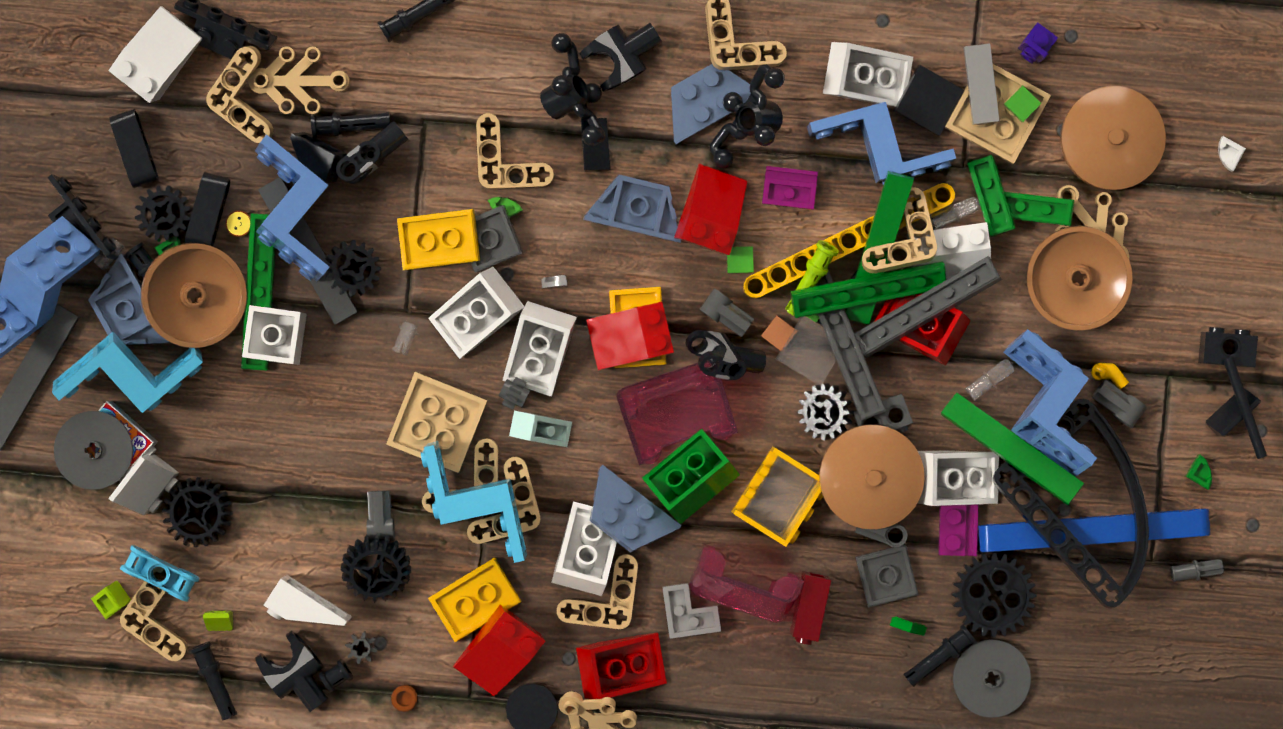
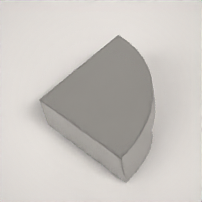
M567 276L544 277L541 279L542 288L568 286Z

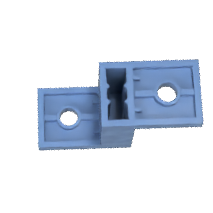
M886 102L813 121L807 126L809 137L816 136V140L832 136L833 130L841 129V133L855 130L859 124L875 183L882 182L883 185L888 171L915 178L925 174V169L932 168L933 172L947 169L951 166V162L956 159L953 148L902 162Z
M266 135L255 150L258 154L257 158L268 167L272 165L276 168L278 176L287 183L293 182L294 186L257 229L258 239L268 247L273 245L280 251L278 255L287 263H295L300 268V274L310 281L314 279L317 282L329 269V266L291 236L289 232L328 185L271 137Z
M63 216L6 258L0 283V323L5 327V329L0 330V358L53 317L62 283L100 253V248ZM64 246L69 252L60 253L56 250V247Z
M1027 329L1010 343L1003 353L1041 382L1043 386L1011 431L1076 477L1091 467L1097 457L1092 454L1086 445L1078 443L1066 429L1058 427L1056 424L1089 378L1083 374L1079 367L1065 360L1058 350L1052 349L1044 343L1038 334Z

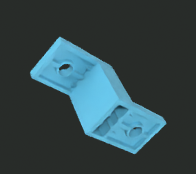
M111 332L53 381L52 393L58 400H61L64 396L70 398L78 391L79 387L77 385L85 379L87 382L93 379L99 373L98 368L101 367L142 413L147 409L151 411L161 403L162 400L160 398L167 392L169 394L175 392L182 385L180 382L187 375L189 377L194 376L202 368L200 365L203 363L202 353L199 348H189L154 377L114 332Z
M439 441L428 443L424 447L423 452H421L423 467H428L430 476L426 478L429 493H434L435 497L434 504H432L435 519H440V524L442 525L503 511L500 516L502 531H507L509 537L507 542H505L508 557L513 556L514 563L525 561L527 551L511 479L449 491Z

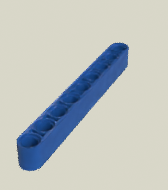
M1209 509L1147 513L1149 526L1148 540L1211 535ZM1134 514L1060 519L1082 545L1135 541ZM1038 520L1035 522L1037 524H1044L1047 522V520ZM1027 521L978 525L981 552L1049 547ZM1054 530L1051 532V540L1056 544H1061L1065 541V535L1061 530Z

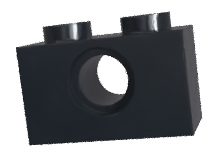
M1209 327V332H1201L1198 363L1224 365V359L1233 357L1236 366L1256 367L1258 336H1251L1250 330L1235 329L1234 334L1224 333L1225 328ZM1226 340H1230L1234 345V349L1230 354H1226L1223 350V343Z

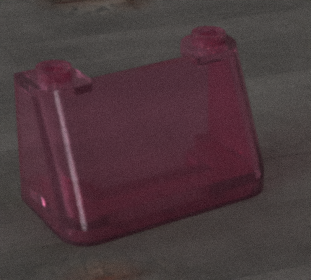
M706 361V363L704 364V367L706 368L712 366V364L709 361ZM698 363L626 386L616 393L639 466L655 463L662 455L661 448L687 440L700 429H703L705 433L710 432L714 438L720 440L728 439L733 434L738 433L721 378L704 374L700 370Z
M702 543L689 585L693 594L700 598L778 623L788 616L801 592L804 580L800 576L788 572L787 576H783L777 581L772 580L769 590L766 591L722 575L725 569L723 555L716 551L715 547Z

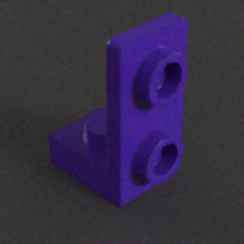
M1037 22L1018 47L1022 51L1020 55L1030 63L1035 61L1039 64L1047 57V52L1058 37Z

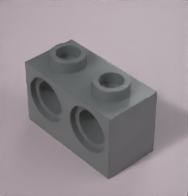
M897 394L882 400L886 412L874 416L878 425L892 428L900 433L909 430L907 425L912 424L913 421L903 395ZM892 408L901 410L902 418L899 422L893 423L890 421L888 414ZM855 410L852 415L856 426L864 425L865 420L861 422L859 414Z

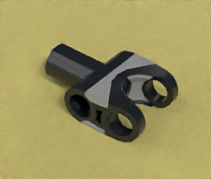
M651 23L646 24L627 37L620 25H616L599 35L579 54L583 60L592 55L596 56L599 54L609 56L613 60V73L608 77V80L600 85L601 90L606 92L627 83L644 72L647 68L639 56L662 43V40Z
M393 121L371 140L360 143L337 163L336 172L338 176L349 184L359 183L381 166L384 159L406 142L408 138ZM370 151L374 154L372 158L368 157V152ZM350 165H355V173L351 177H346V168Z
M696 330L687 337L685 342L687 349L691 353L700 356L698 366L708 376L737 380L744 376L745 372L759 374L763 372L766 366V354L764 351L734 346L728 336L723 333ZM703 338L698 346H691L695 339ZM706 361H709L712 364V366L706 368L704 367V364L706 363Z
M291 630L286 634L291 644L293 656L289 664L283 666L274 664L262 653L256 656L255 660L266 682L280 699L294 691L308 711L311 712L328 699L312 677L324 667L311 647L297 633Z

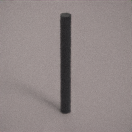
M1234 358L1224 359L1223 362L1257 459L1266 457L1267 453Z

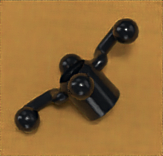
M556 34L551 42L552 48L557 53L567 52L569 67H565L562 75L556 76L552 84L541 91V103L545 111L556 120L573 111L578 117L586 119L589 126L584 129L582 139L588 146H596L605 140L606 134L597 117L588 109L586 103L598 102L602 96L601 88L595 83L586 84L578 76L580 64L576 45L567 34Z
M767 64L760 65L750 83L749 90L751 94L745 103H743L740 94L736 92H730L724 96L723 107L728 112H735L736 116L733 123L725 124L710 144V152L713 155V162L716 167L726 169L733 163L732 153L727 149L720 148L730 134L738 140H742L747 136H755L756 142L761 146H768L773 143L775 133L781 128L783 115L778 104L767 101L765 94L760 90V86L763 80H765L766 85L770 88L776 89L781 87L785 81V75L782 70L772 68Z

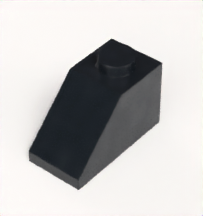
M305 132L292 133L290 139L298 161L325 183L337 182V163L347 153L317 138H313Z

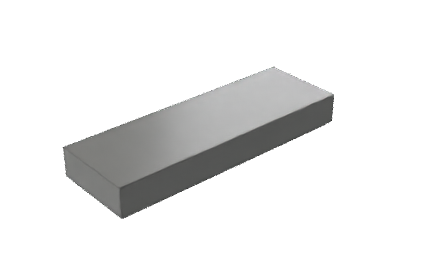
M990 43L965 46L963 50L972 124L999 122Z

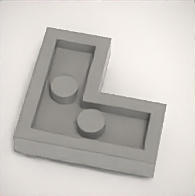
M688 583L662 586L670 639L721 632L718 605L692 608Z

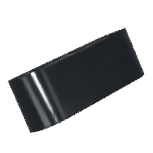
M133 109L109 117L111 128L132 187L137 188L158 181L157 169L136 110Z
M204 172L186 232L185 244L200 243L214 246L231 180L229 178Z

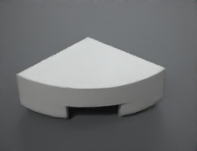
M1222 136L1218 145L1221 162L1229 171L1233 172L1246 148Z

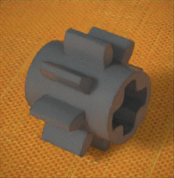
M515 377L513 382L507 379L499 393V397L504 399L502 405L512 410L515 405L522 408L530 393V390L524 388L527 382L518 377Z
M366 631L359 638L353 633L351 636L354 642L345 644L347 648H351V653L347 657L355 656L357 664L361 663L362 658H366L370 662L372 657L369 653L378 651V648L373 647L372 644L376 637L367 638ZM361 641L364 642L365 647H368V650H365L363 654L359 653V648L355 647Z

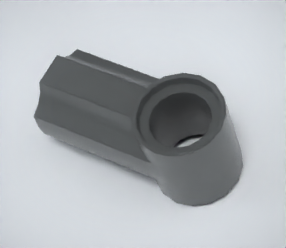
M714 288L699 310L717 323L721 322L742 337L754 318L732 304V300Z
M1104 380L1092 396L1094 400L1114 413L1113 416L1130 428L1135 426L1148 408L1141 401L1130 394H1125L1107 380Z
M390 490L368 491L369 519H367V535L371 540L374 539L377 533L380 540H384L388 535L390 541H395L394 518L391 516Z
M899 523L881 529H862L856 527L855 530L857 534L888 544L891 547H901L907 540V531ZM899 528L903 532V537L899 542L889 540L888 533L891 529Z

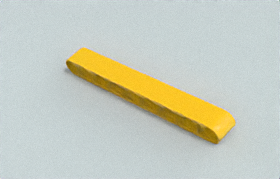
M945 183L923 191L929 215L947 207L955 198L954 189ZM938 189L947 191V202L941 203L936 199L935 193ZM913 196V197L909 198V200H908L907 202L913 203L915 200H920V199H919V198L916 199V198H914V196ZM904 214L899 229L906 227ZM874 216L823 240L835 246L839 251L837 256H833L830 263L865 246L868 237L865 232V226L868 223H872ZM920 218L913 220L912 223L920 220ZM851 234L855 238L853 248L843 246V235ZM814 244L749 276L743 284L744 293L750 298H760L803 277L806 271H799L795 267V260L798 257H805L807 260L812 259L818 247ZM781 268L784 270L786 276L783 282L778 283L772 279L771 273L773 269ZM753 279L759 280L762 283L761 292L758 294L751 293L748 290L749 281Z

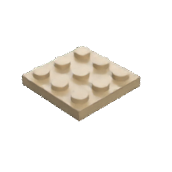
M993 64L1000 121L977 125L972 124L967 85L944 128L1014 164L1051 95ZM1022 85L1041 102L1024 122H1021L1004 106V103Z
M414 372L386 445L421 458V452H423L424 447L428 443L439 441L444 468L459 473L488 400Z

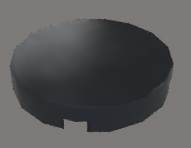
M527 683L516 688L509 696L506 705L507 719L515 729H549L555 722L558 712L557 700L552 692L544 685L537 683Z

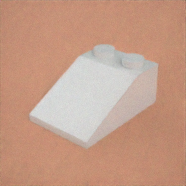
M160 6L122 50L108 71L147 102L151 103L160 100L203 38L163 6Z
M832 42L823 94L876 104L886 102L888 106L896 107L909 83L913 57L851 43Z
M491 267L479 273L428 319L459 359H461L524 309V305L497 270Z
M527 301L519 318L502 381L508 379L513 382L515 377H518L527 382L524 388L552 397L577 317Z
M918 451L924 467V487L918 501L919 504L930 506L998 504V489L993 483V475L999 468V456L994 452Z
M155 454L141 456L109 499L142 515H146L149 512L154 513L163 502L160 500V497L165 491L169 493L177 484L178 480L176 477L179 472Z
M573 501L551 583L602 596L607 584L617 542L590 522L592 506Z
M288 575L279 580L264 604L268 608L267 613L278 620L284 618L286 620L345 626L352 618L351 615Z

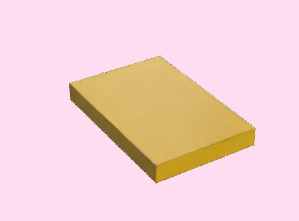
M474 209L397 219L403 270L480 261Z
M661 287L609 291L611 313L662 302ZM666 355L615 366V368L666 364Z
M495 557L428 598L454 642L483 626L500 604L509 610L522 602Z

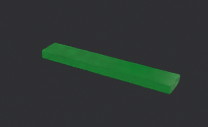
M890 171L887 172L863 253L871 247L895 242L913 185V177ZM885 251L884 257L879 259L875 258L874 255H870L867 263L872 262L873 266H877L879 260L886 259L885 264H888V252ZM861 257L855 278L881 274L886 271L880 273L867 272L862 266ZM876 302L846 308L845 312L848 319L870 324Z
M251 213L246 282L247 300L244 314L242 354L249 305L272 308L276 248L273 245L268 247L258 239L259 234L256 232L269 216L268 214ZM242 357L241 369L267 371L269 361Z
M942 261L791 291L793 315L795 318L925 293L946 281L945 264Z
M956 393L942 410L941 415L1066 505L1069 506L1084 486L1081 480L960 394Z

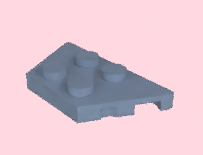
M711 64L672 86L671 100L675 145L733 113L728 112L723 107L724 96L727 93L736 92L740 94L743 103H745L751 94L749 90L750 84L730 70H718Z
M617 175L583 218L585 221L681 243V240L674 238L678 226L669 186Z
M124 254L118 255L119 258L116 259L114 265L101 280L99 287L94 290L88 299L107 335L114 332L125 345L170 343L161 337L147 321L141 304L142 286L127 259H125Z
M604 465L599 468L590 522L630 553L642 548L644 545L659 540L663 536L676 532L682 526Z

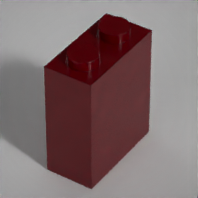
M802 571L790 628L791 635L795 637L798 643L812 645V641L819 642L831 579L828 576Z

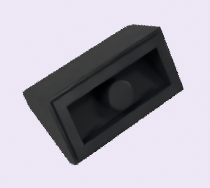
M581 118V131L583 133L589 124L586 119ZM597 118L606 134L603 142L596 146H588L582 139L585 172L610 170L607 118Z
M1244 389L1251 410H1253L1260 404L1261 400ZM1235 394L1206 420V424L1217 436H1225L1243 420Z

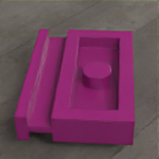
M766 166L762 204L814 210L818 172Z
M978 504L939 506L938 555L977 556Z

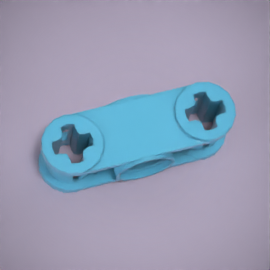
M131 545V553L125 565H121L120 570L133 577L142 579L182 601H189L190 597L188 595L194 583L200 579L197 575L178 568L138 546ZM155 567L165 569L166 578L164 580L155 578L153 574Z

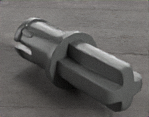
M1220 559L1203 562L1193 560V563L1170 566V573L1173 582L1188 579L1199 581L1201 577L1223 574L1224 566Z

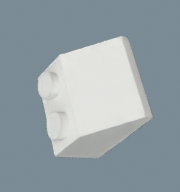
M249 305L242 357L300 365L307 314Z

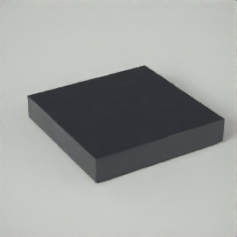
M918 65L894 111L933 134L940 136L964 90L927 68Z

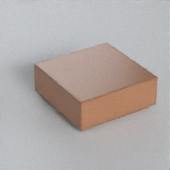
M776 315L761 337L782 352L797 330Z

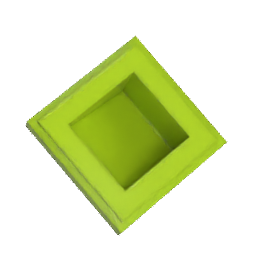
M115 581L92 597L91 600L103 617L108 619L129 604L131 598L121 584Z
M207 611L203 614V620L208 631L233 630V612Z

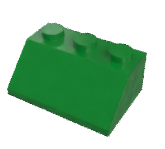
M700 429L643 476L642 479L677 522L682 524L740 476V474L704 430Z

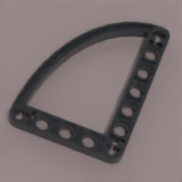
M1078 399L1068 407L1059 421H1065L1069 424L1071 436L1087 422L1091 423L1116 461L1131 500L1135 524V547L1128 573L1120 586L1024 481L1025 474L1008 462H1005L995 471L993 483L1100 604L1111 609L1119 606L1127 598L1141 576L1148 551V514L1137 473L1118 436L1092 402L1087 399ZM1076 406L1081 408L1086 406L1088 408L1086 412L1087 417L1081 415L1074 422L1072 418L1066 415L1069 413L1073 417L1078 411ZM1002 472L1004 475L1009 473L1011 475L1009 481L1013 486L1016 482L1020 486L1016 487L1010 494L1007 490L1011 486L1007 482L1000 483L1001 475L999 473ZM1018 491H1026L1030 496L1029 503L1025 505L1019 504L1015 498ZM1037 510L1044 511L1047 514V522L1037 524L1033 519L1034 512ZM1061 530L1065 535V541L1061 544L1054 543L1051 540V532ZM1076 549L1082 553L1083 559L1081 563L1075 564L1069 560L1068 554L1071 550ZM1095 569L1100 573L1101 578L1098 583L1093 584L1087 580L1086 573L1088 570ZM1106 580L1109 584L1105 588L1109 592L1116 591L1115 599L1117 602L1113 600L1106 601L1107 593L1103 589L1098 592L1096 588L1100 587Z

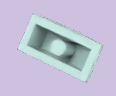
M514 410L509 436L567 447L572 422Z

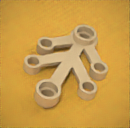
M283 47L279 51V56L266 69L257 68L248 80L249 86L254 92L258 94L267 93L279 105V110L285 115H290L294 112L295 104L292 100L284 98L274 86H286L311 115H316L320 112L321 104L318 100L312 99L300 86L331 87L336 92H344L350 87V78L343 71H335L330 76H301L313 63L320 61L321 52L316 47L307 48L305 56L285 76H275L286 63L294 61L296 56L295 51L291 47ZM290 50L292 52L290 59L283 58L284 51ZM315 50L318 56L312 60L309 58V53ZM259 76H264L266 79L263 85L257 84ZM338 76L344 79L343 84L340 86L334 83L335 78ZM285 102H290L292 105L289 111H284L282 108ZM316 102L318 105L317 109L313 112L310 111L308 108L309 104Z
M1066 185L1058 190L1057 198L1063 199L1065 191L1071 194V200L1075 201L1073 212L1084 226L1106 232L1108 207L1112 202V197L1109 193L1102 192L1095 197V204L1098 206L1095 222L1078 201L1079 192L1074 186ZM1104 195L1107 197L1108 202L1106 205L1100 204V196ZM1119 212L1111 218V223L1115 227L1113 238L1122 246L1129 258V252L1123 246L1124 230L1128 223V217L1126 214ZM1118 215L1124 218L1122 225H1118L1115 222ZM1060 225L1055 229V232L1060 230V228H1066L1069 226Z
M567 692L559 700L558 706L560 711L569 716L570 729H585L581 726L580 717L588 721L589 729H619L611 723H621L626 728H632L636 725V713L631 710L615 712L616 701L610 697L583 700L579 693ZM599 709L601 713H594L590 710Z

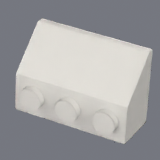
M987 222L933 230L937 243V252L934 259L926 263L912 265L911 267L943 261L947 280L985 257L989 256L991 258ZM924 236L920 238L922 244L921 249L918 251H923L924 255H928L929 250L932 248L926 246Z

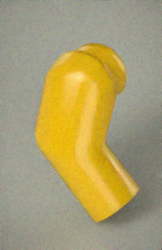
M1098 363L1092 367L1091 375L1095 380L1111 379L1119 389H1122L1129 383L1123 373L1113 363Z

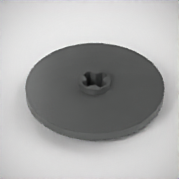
M87 411L71 417L60 428L54 443V458L59 471L69 482L84 489H102L115 484L125 475L133 457V443L125 425L116 417L101 411ZM92 443H95V447L100 448V453H96L95 458L92 457V453H87V448L92 447Z
M988 639L979 641L975 645H970L961 653L953 670V686L958 699L968 710L983 717L995 718L1010 714L1024 702L1031 685L1030 668L1025 657L1017 648L1001 640ZM989 672L999 677L995 679L996 684L994 685L990 682H985Z

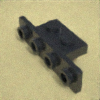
M178 0L175 3V10L197 19L193 31L203 38L199 45L229 59H232L240 48L245 47L246 41L265 50H270L276 43L277 36L272 35L267 29L257 28L248 24L242 18L225 14L220 8L210 7L199 0Z
M51 174L48 179L65 200L64 203L48 215L51 221L54 223L63 216L95 245L97 244L107 258L113 260L119 258L115 251L117 246L108 236L104 237L101 233L102 226L93 216L89 217L85 211L87 209L86 204L78 196L75 197L70 191L72 186L63 176L60 178Z

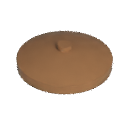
M1106 86L1085 94L1073 104L1063 121L1060 140L1064 159L1071 171L1079 179L1095 188L1121 190L1142 182L1152 174L1163 156L1166 134L1162 117L1148 98L1130 88Z
M1088 226L1066 227L1046 237L1035 249L1027 270L1028 291L1036 309L1051 323L1070 330L1094 329L1112 320L1125 306L1132 288V268L1122 246L1106 232Z
M200 243L181 244L163 252L149 266L141 287V304L150 326L169 342L189 348L213 345L227 337L239 324L247 300L245 280L237 264L223 251Z
M875 424L857 426L840 434L827 448L820 465V489L829 508L844 522L862 529L886 528L903 520L917 505L924 487L922 459L911 441L900 432Z

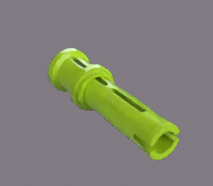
M822 240L817 242L816 246L818 248L812 259H808L806 263L807 270L796 290L814 287L821 276L827 275L829 271L828 265L833 256H837L839 253L835 246ZM792 300L789 301L785 308L791 315H793Z

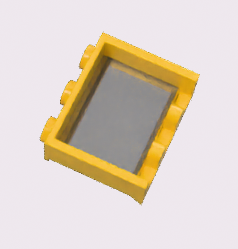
M772 446L731 512L787 547L788 543L793 544L800 534L798 528L802 521L807 522L814 512L812 506L816 499L821 500L823 498L819 475Z

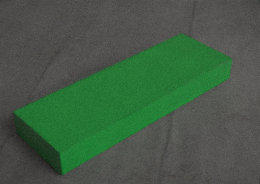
M989 155L967 163L985 222L988 225L989 236L995 237L1015 230L1016 227L994 156Z
M1005 192L1014 220L1071 227L1074 200Z

